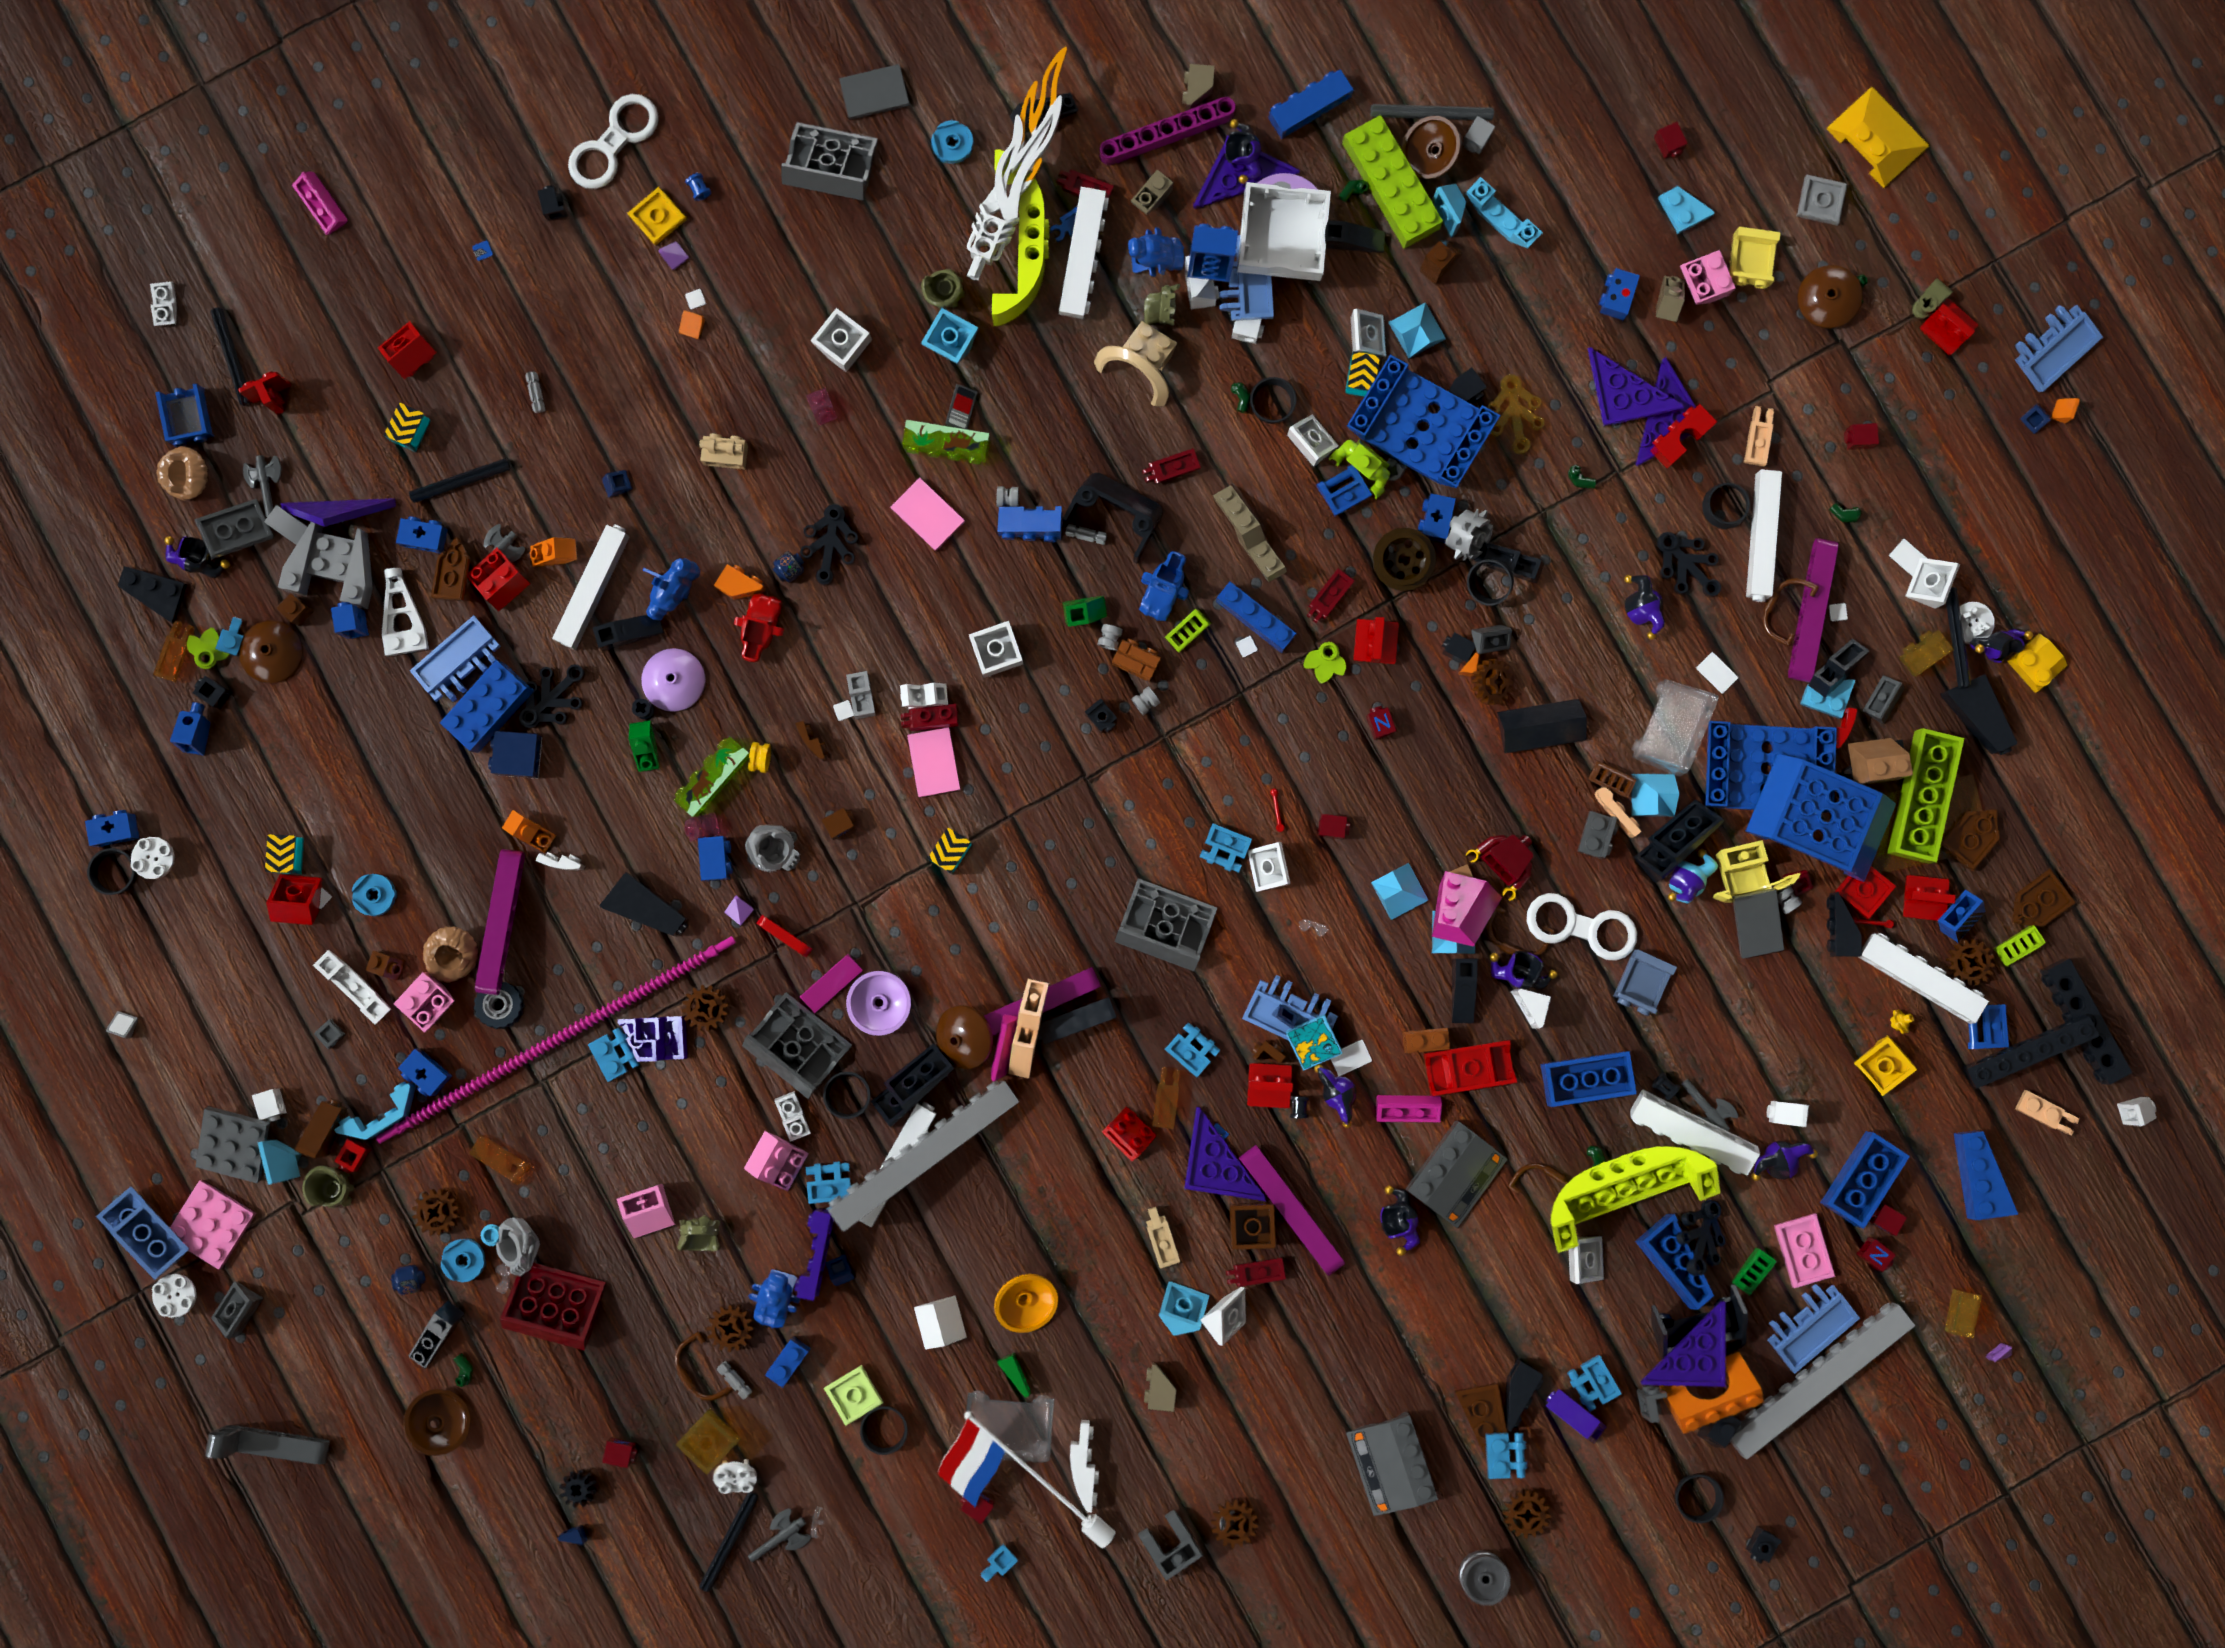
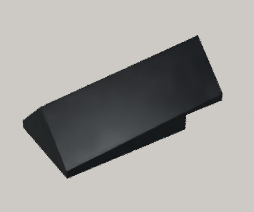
M1579 699L1497 712L1504 754L1586 740L1587 716Z
M1695 799L1648 838L1650 844L1634 858L1654 883L1661 881L1724 822V819Z
M933 1043L885 1081L884 1085L887 1089L875 1097L871 1103L889 1127H892L948 1076L954 1068Z

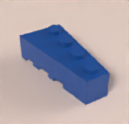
M1973 1130L1954 1133L1967 1218L1982 1220L2019 1215L1984 1131Z
M1666 1214L1635 1242L1688 1308L1698 1310L1714 1295L1704 1275L1693 1276L1688 1273L1686 1265L1693 1259L1694 1253L1690 1250L1688 1244L1680 1245L1677 1242V1233L1682 1232L1677 1223L1678 1220L1675 1214Z

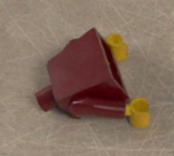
M1514 834L1509 837L1505 835L1491 836L1479 844L1476 850H1469L1466 853V856L1470 852L1476 854V858L1471 862H1476L1479 855L1483 854L1481 856L1483 861L1508 886L1512 884L1511 887H1506L1502 891L1503 896L1507 891H1512V896L1508 899L1509 901L1515 899V891L1520 890L1531 876L1532 863L1530 861L1533 858V853L1528 847L1532 844V840L1526 835H1522L1519 839Z

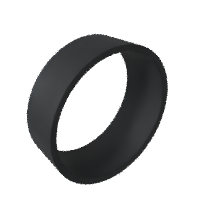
M1278 377L1265 378L1258 382L1251 392V407L1254 414L1261 421L1269 424L1280 423L1294 411L1296 394L1293 387L1284 379ZM1268 385H1277L1287 391L1291 399V408L1284 418L1268 420L1256 412L1254 409V398L1261 388Z
M1723 483L1712 487L1704 496L1702 503L1705 518L1713 526L1721 529H1731L1741 524L1750 507L1748 494L1741 486L1734 483ZM1730 486L1737 489L1743 495L1746 502V512L1743 517L1734 522H1725L1713 514L1710 507V499L1717 488Z
M1494 559L1482 560L1476 563L1470 569L1467 576V588L1470 595L1480 604L1487 606L1503 602L1512 591L1514 585L1511 569L1504 562ZM1487 562L1499 564L1506 570L1509 576L1510 587L1508 593L1499 599H1490L1483 596L1476 587V573Z
M115 848L104 849L96 853L90 860L87 868V876L91 886L99 893L105 895L119 894L130 889L135 883L138 874L133 869L130 881L120 891H110L104 888L99 882L97 875L99 864L105 857L116 853L123 854L131 864L130 855Z
M841 1072L829 1079L824 1088L823 1099L825 1106L831 1114L838 1118L852 1119L861 1115L866 1110L870 1101V1089L867 1082L860 1075L853 1072ZM843 1076L857 1077L864 1083L867 1089V1101L864 1107L853 1114L838 1112L832 1106L829 1099V1091L832 1084Z
M886 1406L869 1411L861 1422V1440L866 1448L875 1454L888 1455L896 1452L902 1447L907 1438V1424L903 1415L898 1410ZM880 1409H889L896 1412L904 1422L902 1439L896 1445L889 1448H881L874 1445L866 1434L868 1418L872 1413Z
M1699 1474L1686 1476L1678 1483L1675 1490L1676 1505L1680 1513L1691 1522H1709L1718 1516L1723 1507L1724 1497L1722 1489L1714 1479ZM1695 1477H1702L1712 1484L1716 1495L1712 1509L1700 1516L1687 1514L1678 1503V1495L1682 1485Z

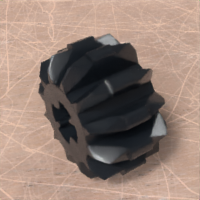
M573 1470L570 1472V1477L566 1475L563 1478L565 1483L561 1484L559 1488L565 1490L560 1494L561 1498L567 1496L568 1499L565 1501V1504L568 1505L573 1501V1508H576L579 1503L582 1507H585L587 1501H593L592 1494H595L597 1489L591 1486L597 1482L596 1480H589L592 1475L591 1473L584 1476V1470H580L578 1474ZM577 1485L581 1486L579 1493L575 1491Z

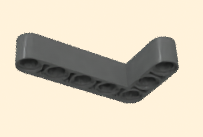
M226 1425L209 1433L205 1456L222 1459L240 1452L311 1464H326L330 1441L264 1429Z

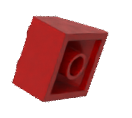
M410 321L378 347L388 363L404 380L407 377L413 376L421 365L430 362L433 355L436 354V351Z
M279 874L266 902L270 922L313 925L319 912L322 878Z

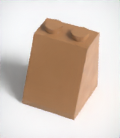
M1892 738L1848 744L1853 779L1857 783L1865 785L1895 781L1913 775L1910 754Z

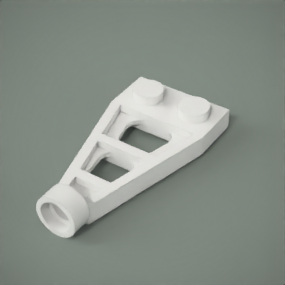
M390 568L384 570L386 589L382 639L385 656L429 649L426 628L405 583L402 569ZM402 593L406 607L393 609L392 596ZM406 613L412 622V628L406 631L395 632L393 628L395 616Z

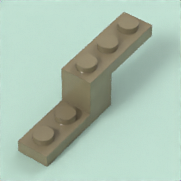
M1230 485L1214 494L1215 502L1234 526L1240 544L1266 580L1270 582L1286 573L1285 566L1265 540L1259 522L1233 487Z

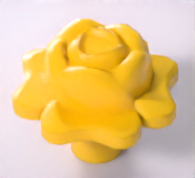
M1900 1009L1894 1010L1893 1016L1890 1019L1891 1027L1902 1034L1909 1033V1023L1914 1021V1017L1912 1014H1903Z

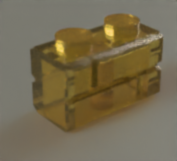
M1928 630L1919 637L1921 641L1916 645L1912 642L1902 649L1904 653L1899 658L1912 676L1920 675L1953 651L1952 646L1945 640V637L1939 630L1934 632Z
M1953 1289L1945 1331L1973 1339L1982 1296Z

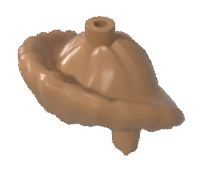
M180 446L170 450L157 464L158 469L156 473L159 484L168 494L180 500L196 498L206 487L208 468L202 456L192 448Z
M455 926L439 928L432 933L423 946L425 967L429 975L437 981H444L446 983L457 981L467 976L477 964V943L470 936L469 932Z

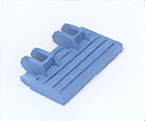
M1238 235L1235 254L1236 261L1233 264L1229 288H1239V290L1220 291L1219 297L1224 299L1238 298L1239 303H1223L1220 305V310L1231 311V321L1273 319L1271 276L1237 272L1240 235Z
M2059 305L2055 312L2063 325L2054 315L2049 314L2045 319L2050 328L2039 337V340L2032 333H2028L2025 336L2033 352L2023 342L2019 341L2015 345V348L2020 353V356L2015 361L2038 392H2043L2103 337L2088 315L2082 312L2078 305L2069 310L2070 314L2063 306Z
M473 615L414 666L410 672L436 702L443 697L438 690L440 688L454 702L457 698L448 688L452 683L455 684L460 692L465 693L467 691L455 675L457 674L463 680L475 669L471 663L472 660L485 673L488 668L480 659L486 655L492 664L497 660L487 647L489 646L495 652L501 646L478 618Z
M1275 976L1267 993L1265 990L1269 983L1260 979L1242 1019L1288 1041L1289 1039L1285 1032L1291 1028L1272 1015L1280 1004L1298 1016L1295 1024L1296 1027L1326 1014L1331 1000L1326 999L1319 1015L1312 1012L1319 999V995L1314 993L1305 1011L1304 1008L1307 1001L1293 994L1290 995L1287 1002L1284 1001L1293 982L1287 981L1281 996H1277L1273 992L1280 982V976ZM1329 1012L1327 1020L1332 1029L1338 1016Z
M1817 1284L1812 1286L1813 1291L1821 1299L1817 1304L1809 1294L1804 1293L1801 1295L1811 1310L1806 1306L1793 1317L1798 1326H1795L1784 1312H1781L1779 1315L1788 1326L1785 1331H1782L1777 1322L1772 1320L1769 1323L1781 1340L1775 1334L1767 1340L1794 1374L1860 1319L1834 1285H1831L1826 1290L1831 1297L1830 1299Z

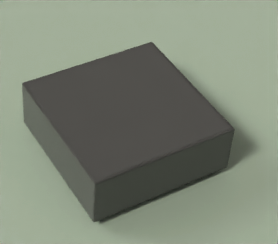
M332 1019L325 1022L314 1033L327 1049H331L346 1035Z

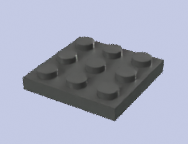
M207 1106L203 1114L195 1167L258 1183L261 1180L263 1169L258 1142L267 1141L270 1122Z

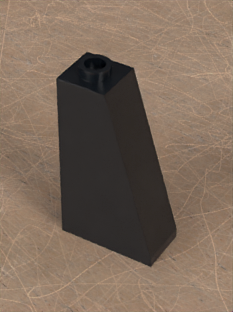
M1986 675L1970 680L1971 685L1968 688H1959L1957 686L1940 694L1942 699L1990 754L1997 752L2000 755L2012 751L2011 746L2018 744Z
M627 872L623 874L599 905L602 909L672 936L682 935L688 927L686 924L689 921L688 918Z
M1105 998L1042 1022L1038 1033V1041H1043L1044 1044L1116 1018L1110 998Z

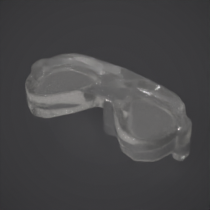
M1307 919L1299 921V928L1303 932L1311 927H1314L1319 937L1324 936L1328 932V929L1323 924Z
M502 1263L496 1267V1272L503 1277L502 1281L496 1286V1290L501 1294H505L510 1287L509 1267Z
M816 1507L811 1526L812 1538H819L817 1536V1524L823 1525L824 1521L818 1520L819 1513L823 1510V1507Z

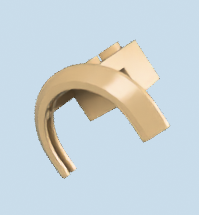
M1141 321L1123 347L1107 346L1102 348L1097 353L1094 364L1100 373L1106 368L1107 362L1112 360L1124 361L1135 366L1146 375L1153 386L1154 397L1151 405L1165 406L1169 397V388L1159 370L1162 371L1172 357L1177 342Z

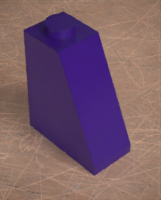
M1560 1389L1557 1392L1553 1391L1547 1398L1548 1404L1546 1407L1593 1444L1607 1428V1426Z

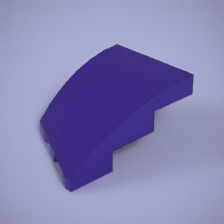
M686 1016L618 1019V1024L622 1026L628 1037L626 1040L629 1046L632 1047L637 1062L688 1058L686 1021L684 1020Z

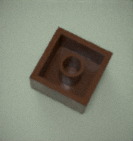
M1273 1203L1229 1204L1232 1250L1276 1248Z

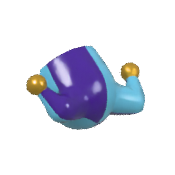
M1700 849L1697 853L1700 858L1704 859L1705 864L1697 866L1682 861L1675 868L1669 887L1679 894L1669 893V901L1674 902L1677 900L1690 903L1705 890L1707 878L1718 868L1717 862L1707 855L1706 850Z

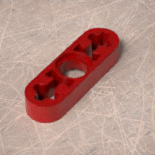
M761 915L756 922L757 925L806 958L813 950L810 946L764 915Z

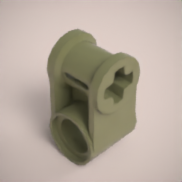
M1936 278L1924 291V294L1914 303L1912 307L1914 316L1919 319L1928 317L1953 291Z

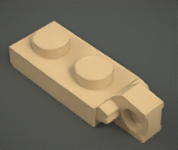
M1156 1206L1149 1208L1148 1212L1151 1220L1146 1221L1147 1230L1160 1269L1179 1263L1180 1259L1165 1216L1159 1217Z

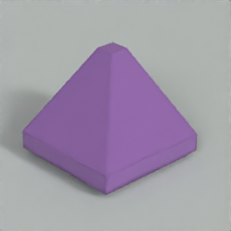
M677 241L658 250L672 270L689 259Z
M736 895L724 913L741 926L753 912L754 908Z
M2000 1343L1986 1355V1358L1994 1362L2008 1358L2012 1355V1348L2009 1345Z

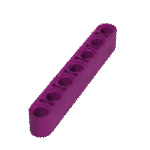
M1223 97L1106 140L1100 147V159L1105 165H1113L1227 123L1234 117L1235 102L1229 97ZM1228 107L1231 111L1224 113L1220 109ZM1208 114L1211 116V119L1204 120L1201 116ZM1184 121H1189L1192 125L1190 127H1184L1182 123ZM1165 128H1169L1173 132L1171 134H1165L1162 130ZM1149 135L1153 137V140L1145 141L1143 137ZM1129 142L1132 143L1134 146L1128 149L1125 148L1123 145ZM1106 150H1113L1115 152L1111 156L1104 154Z
M1820 538L1814 540L1806 580L1818 585L1819 588L1815 596L1811 597L1809 595L1812 589L1807 586L1804 587L1788 670V678L1810 683L1814 675L1838 551V542Z
M501 849L475 983L476 993L499 995L525 860V854L522 851Z
M1093 967L1049 986L1043 1013L1101 987ZM1022 999L984 1015L991 1028L992 1036L1000 1032L1004 1014L1019 1016Z
M1254 1145L1239 1157L1241 1162L1328 1277L1346 1264L1259 1148Z

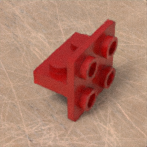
M1947 298L1921 325L1920 330L1948 355H1952L1975 332L1974 330L1978 327V324Z
M268 372L261 379L244 383L243 387L239 388L238 391L252 403L261 400L263 405L278 415L285 412L282 406L284 400L279 391L290 387L291 384L278 372Z
M1376 617L1374 620L1358 619L1356 621L1353 660L1395 664L1399 623L1384 621V617Z
M1907 875L1903 917L1938 921L1947 911V906L1955 904L1956 895H1949V879Z
M1250 1063L1247 1105L1289 1108L1290 1095L1293 1088V1083H1291L1292 1066Z
M1125 1107L1102 1131L1131 1161L1139 1157L1156 1137L1151 1128L1143 1123L1128 1107Z

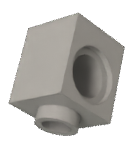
M1477 116L1462 144L1468 151L1480 154L1492 135L1495 126Z

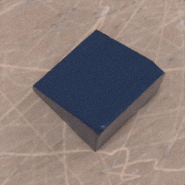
M2038 403L2020 418L2034 434L2052 419Z
M626 470L606 473L602 478L608 497H614L632 490Z
M1280 1004L1272 1015L1291 1029H1294L1298 1016Z
M845 1254L825 1262L834 1286H839L855 1279Z
M583 1525L562 1532L558 1536V1541L580 1545L585 1544L587 1536Z

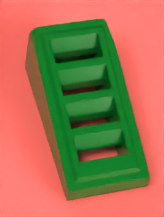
M1755 1248L1731 1283L1748 1295H1751L1777 1261L1761 1249ZM1759 1257L1766 1262L1764 1265L1757 1261ZM1755 1264L1761 1269L1760 1272H1757L1751 1266ZM1749 1271L1755 1275V1279L1749 1277L1746 1272ZM1742 1277L1751 1283L1749 1287L1740 1281Z
M1012 1353L998 1359V1365L1025 1398L1030 1396V1388L1016 1355Z

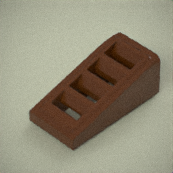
M1596 760L1588 777V780L1602 787H1607L1608 790L1625 798L1629 797L1637 781L1635 776ZM1603 768L1604 771L1601 778H1596L1600 769ZM1610 771L1612 772V775L1607 783L1605 782V779L1608 775V772ZM1618 775L1620 776L1617 785L1614 786L1612 784L1616 776ZM1626 779L1628 780V782L1623 790L1621 789V786L1624 780Z

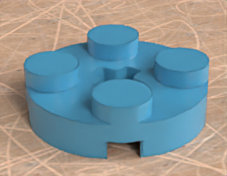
M954 120L941 123L934 132V135H932V148L941 162L956 164L970 157L973 148V137L967 126ZM949 138H953L955 141L958 140L954 147L947 145L950 142Z
M379 874L364 875L352 887L353 905L364 915L380 916L387 913L397 898V891L393 883L387 877ZM371 890L378 891L377 899H369L371 897L369 893Z
M470 1238L458 1239L449 1243L443 1251L441 1260L443 1273L449 1279L458 1282H468L475 1279L481 1274L486 1265L484 1250L477 1242ZM461 1254L468 1258L466 1266L464 1264L459 1265L458 1263Z

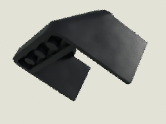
M1092 473L1076 492L1062 519L1063 526H1068L1078 505L1090 507L1095 504L1098 497L1135 516L1132 523L1133 531L1143 538L1133 558V562L1137 564L1162 518V507L1157 502L1101 473Z
M1735 1284L1731 1285L1730 1297H1722L1714 1305L1715 1307L1720 1301L1726 1302V1353L1742 1348L1746 1344L1748 1312ZM1656 1305L1651 1306V1324L1661 1360L1709 1312L1673 1321L1671 1315L1659 1314Z

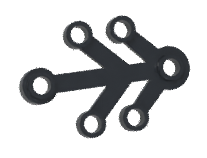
M837 504L829 505L825 509L822 519L813 525L805 526L803 530L804 535L812 539L819 530L828 525L825 535L811 545L803 546L800 550V554L804 559H810L816 551L825 546L822 567L816 573L817 581L823 586L830 585L834 579L833 573L830 570L834 547L842 556L844 564L852 565L855 562L853 553L848 552L837 537V526L844 533L845 540L850 545L858 542V536L845 523V512ZM833 511L838 512V515L835 518H832L830 516L831 512ZM812 528L814 533L807 535V530ZM855 535V540L849 541L848 536ZM805 549H810L811 551L808 556L803 555ZM847 555L852 556V560L850 562L845 561V557ZM822 573H828L826 579H821Z
M1665 532L1659 536L1657 545L1663 552V567L1660 569V576L1663 579H1669L1674 573L1671 567L1672 554L1678 560L1677 583L1674 585V591L1677 594H1684L1688 590L1686 569L1703 586L1702 591L1707 597H1714L1720 593V583L1715 579L1709 580L1694 564L1705 563L1707 566L1712 567L1718 563V556L1715 553L1708 555L1684 554L1680 549L1691 548L1693 551H1700L1704 547V541L1701 538L1678 539L1671 532ZM1669 540L1671 546H1666L1664 541ZM1694 541L1700 543V548L1694 546ZM1709 556L1715 559L1714 563L1708 561ZM1664 569H1668L1670 571L1669 576L1664 575ZM1678 584L1684 586V591L1678 589ZM1708 586H1712L1714 588L1713 593L1707 590Z
M576 664L569 666L566 671L567 677L550 692L554 671L549 667H543L540 670V676L542 677L541 701L535 706V694L538 692L539 687L532 681L527 682L529 686L533 684L535 689L526 700V708L520 712V723L527 728H534L540 722L565 724L567 722V715L559 711L555 714H544L542 712L547 707L572 708L573 710H580L582 708L583 702L578 697H572L571 699L557 698L571 684L584 679V669ZM546 670L550 671V675L548 677H544V672ZM579 670L580 676L575 678L573 673ZM574 700L579 701V705L577 707H573L572 705ZM529 714L534 715L532 721L527 720ZM562 714L564 716L563 721L558 722L557 717L558 715Z
M1705 1200L1700 1210L1693 1213H1683L1681 1216L1682 1223L1685 1226L1694 1225L1696 1220L1703 1218L1700 1227L1690 1231L1678 1232L1676 1236L1677 1242L1680 1245L1689 1244L1691 1240L1698 1237L1693 1259L1686 1265L1688 1273L1693 1276L1704 1275L1707 1271V1265L1702 1259L1705 1246L1708 1250L1706 1255L1707 1264L1715 1266L1721 1262L1720 1255L1715 1247L1724 1246L1725 1237L1721 1233L1717 1218L1721 1215V1208L1716 1201ZM1710 1226H1711L1712 1231H1713V1233H1714L1712 1236H1711V1233H1710Z

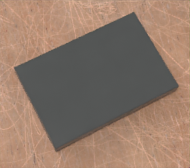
M899 64L839 78L849 120L909 106Z
M257 499L195 519V524L211 559L274 538L269 525L264 523L266 518Z
M1772 888L1733 896L1740 957L1743 959L1784 950L1776 889Z

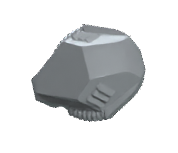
M780 825L756 826L745 843L747 854L754 866L762 871L776 872L781 868L790 871L795 869L800 861V854L794 849V841L790 832Z
M509 1218L499 1227L500 1241L496 1243V1250L499 1258L510 1267V1273L522 1276L531 1269L540 1242L523 1218Z

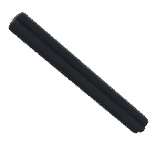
M220 307L213 308L210 311L239 403L242 406L251 405L252 402L238 391L246 383L223 309Z
M504 458L409 492L411 501L416 503L510 470V464Z
M1951 587L1946 600L1957 682L1959 688H1968L1971 685L1958 593L1957 588Z
M753 1491L747 1493L699 1585L701 1590L705 1592L711 1590L759 1497L757 1493Z

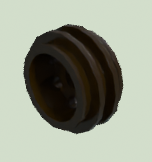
M1408 527L1397 528L1384 534L1376 544L1373 553V567L1379 580L1389 588L1399 591L1415 590L1424 585L1433 575L1436 565L1435 549L1430 539L1422 532ZM1406 540L1412 541L1410 548L1404 546ZM1391 545H1395L1397 547V551L1395 553H1391L1389 551V547ZM1422 551L1424 557L1421 559L1416 558V552ZM1402 554L1411 558L1410 563L1406 566L1403 563H1399V557ZM1391 560L1393 567L1387 568L1385 566L1386 561ZM1418 566L1420 573L1413 574L1412 568ZM1399 571H1403L1405 573V577L1403 579L1397 578V573Z

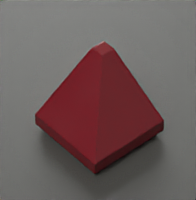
M1807 870L1783 875L1784 879L1787 876L1800 873L1799 878L1791 885L1796 897L1814 888Z

